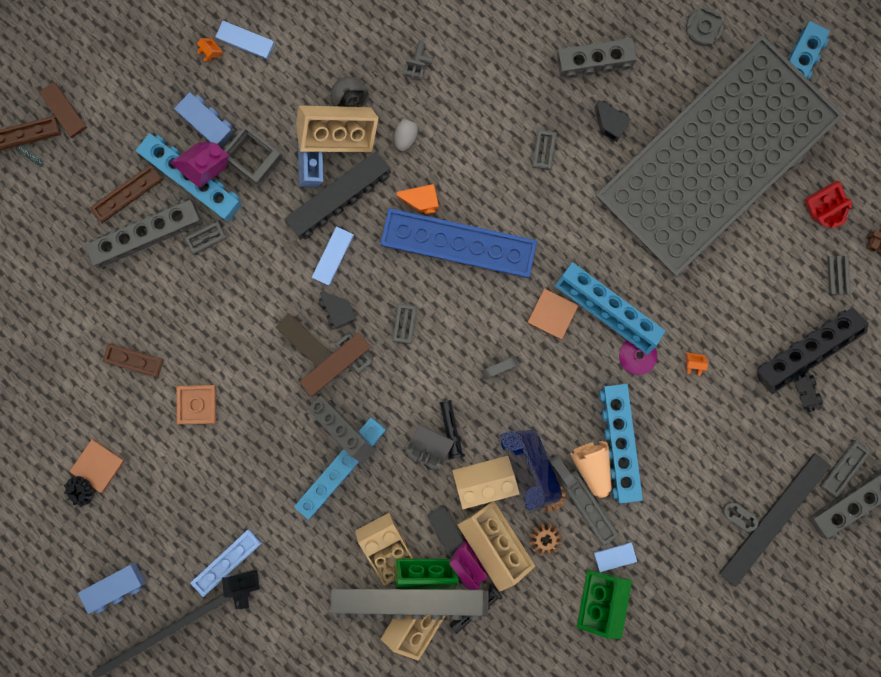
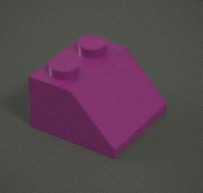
M198 142L172 160L171 164L200 188L226 169L229 154L216 143Z

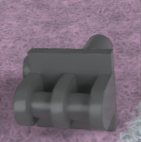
M418 42L413 60L406 59L403 77L411 76L412 79L416 77L422 81L425 64L432 65L433 57L423 55L424 42Z

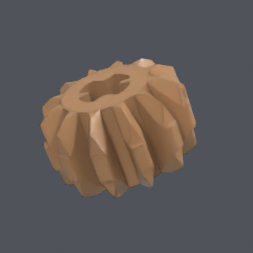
M540 523L541 530L534 526L533 529L537 533L529 534L530 537L535 538L529 541V544L535 545L533 547L534 552L540 549V556L544 555L545 550L547 555L551 556L550 549L558 552L555 544L558 546L562 545L560 541L556 540L561 538L562 535L555 534L558 531L557 527L551 530V523L547 524L546 529L544 524ZM547 534L550 542L546 541L545 544H542L541 537H545Z

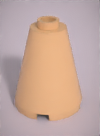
M599 441L600 445L594 446L592 442L575 448L574 454L570 453L571 459L592 494L598 496V498L608 496L612 490L608 443Z

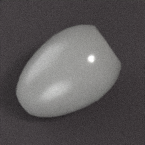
M406 119L398 123L394 133V144L398 150L405 151L413 144L418 133L416 123Z

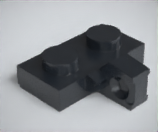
M250 570L222 577L224 597L233 598L235 609L249 608L248 597L250 592L260 590L258 571Z

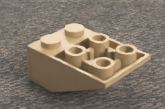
M390 513L355 530L360 547L384 586L394 581L395 559H414Z

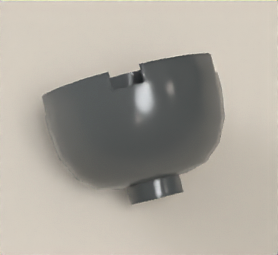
M344 77L334 84L330 96L333 106L354 107L360 104L362 107L367 103L370 95L367 87L360 79Z

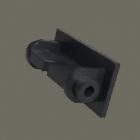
M808 371L805 377L801 375L794 380L799 393L807 392L806 395L800 396L807 413L815 411L814 407L816 406L818 410H821L820 405L823 404L821 394H816L814 386H817L815 377L810 375Z

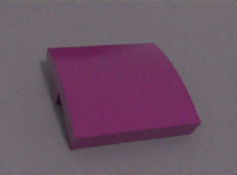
M465 540L454 552L449 564L468 590H479L480 583L487 579L488 573L469 543Z

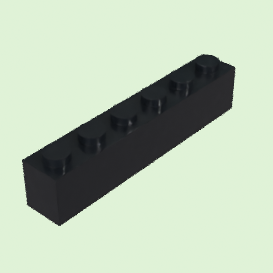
M375 151L284 219L300 240L302 238L307 239L313 235V230L318 226L320 228L324 227L329 222L328 219L333 215L335 217L339 216L344 211L343 208L345 206L355 204L359 200L360 195L370 193L375 188L374 185L379 181L380 183L385 182L390 177V168L378 152Z

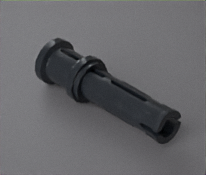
M452 400L439 402L446 436L454 441L449 451L448 460L465 457L461 447L462 437L458 436Z
M493 584L487 590L488 610L494 602L503 598ZM462 616V620H454L449 623V626L455 634H458L472 620H469V616Z

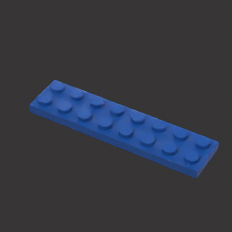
M389 208L380 245L529 278L537 240Z

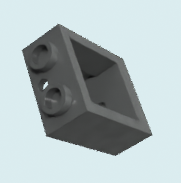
M244 126L243 129H239L236 132L234 140L226 144L223 150L229 154L228 162L260 187L283 159V156L247 126ZM249 137L270 153L254 174L232 158Z

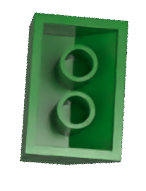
M395 559V589L455 590L459 580L457 573L449 564L450 559Z
M587 570L577 628L607 639H622L632 580L618 575Z

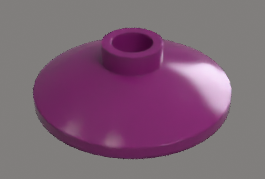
M627 340L620 348V363L631 374H646L654 368L657 362L656 348L647 355ZM637 352L642 353L643 357L641 359L636 357Z

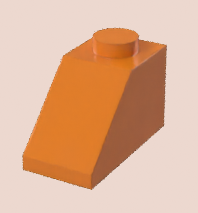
M434 184L397 192L398 200L420 214L432 215L436 213L435 210H439Z

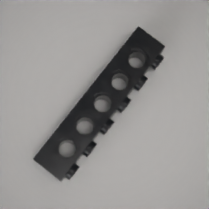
M853 307L847 311H842L834 320L825 322L819 330L810 332L805 339L793 343L785 352H779L770 362L761 364L757 370L758 380L771 395L867 333L869 323ZM844 327L847 330H840L839 328ZM823 338H830L831 340L826 341ZM813 348L815 351H808L807 349ZM796 358L799 359V361L794 362L791 361V359ZM776 369H782V370H784V371H783V372H776L775 370H776Z

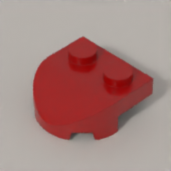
M835 181L804 199L811 218L818 224L826 227L835 228L845 223L848 219L846 216L849 209H852V201L846 198L840 181Z

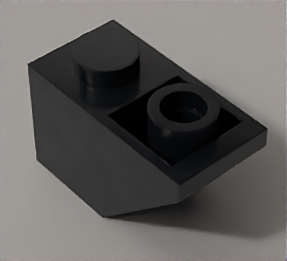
M598 100L594 109L600 132L613 141L618 142L631 118L624 111H617L612 108L609 102Z
M324 291L320 292L322 298L319 299L322 308L327 309L329 313L326 318L331 327L334 326L335 329H339L357 321L349 301Z

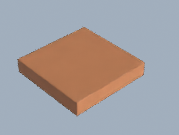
M544 289L527 323L562 340L578 305Z
M216 385L177 386V424H216Z
M91 439L70 472L75 476L87 479L94 489L103 493L125 460L94 439Z

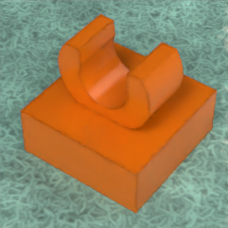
M201 38L197 42V45L200 47L197 53L206 54V57L203 59L204 62L211 61L212 58H218L223 53L212 38Z
M686 353L685 361L688 374L691 373L692 369H697L698 376L702 374V370L707 371L708 361L706 355Z

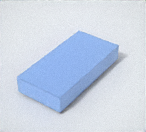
M631 542L593 552L599 572L637 562Z

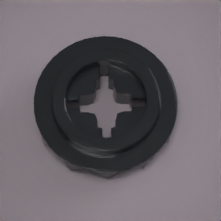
M72 477L64 485L66 488L64 494H67V500H71L73 505L82 507L89 504L94 497V489L91 483L83 477ZM77 489L78 491H81L83 493L79 495L78 493H75L74 490Z

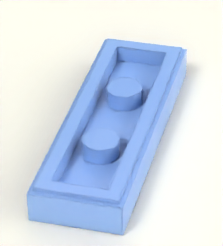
M222 21L215 37L219 41L268 60L275 44L270 39Z
M336 226L312 276L313 279L330 286L354 234Z

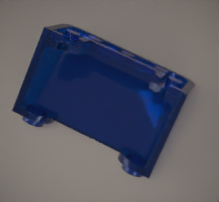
M518 430L499 435L503 451H512L515 456L524 453L537 485L528 489L525 493V507L528 514L558 503L562 497V491L538 433L533 430Z

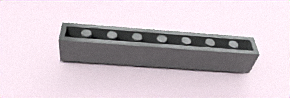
M331 589L330 613L337 614V618H349V614H355V618H367V615H374V619H386V615H393L392 619H404L405 615H411V619H423V615H428L431 620H443V616H450V620H462V616H469V620H482V616H488V591Z

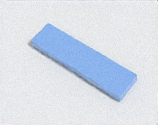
M248 529L191 582V585L202 597L206 596L222 581V577L227 576L262 543Z

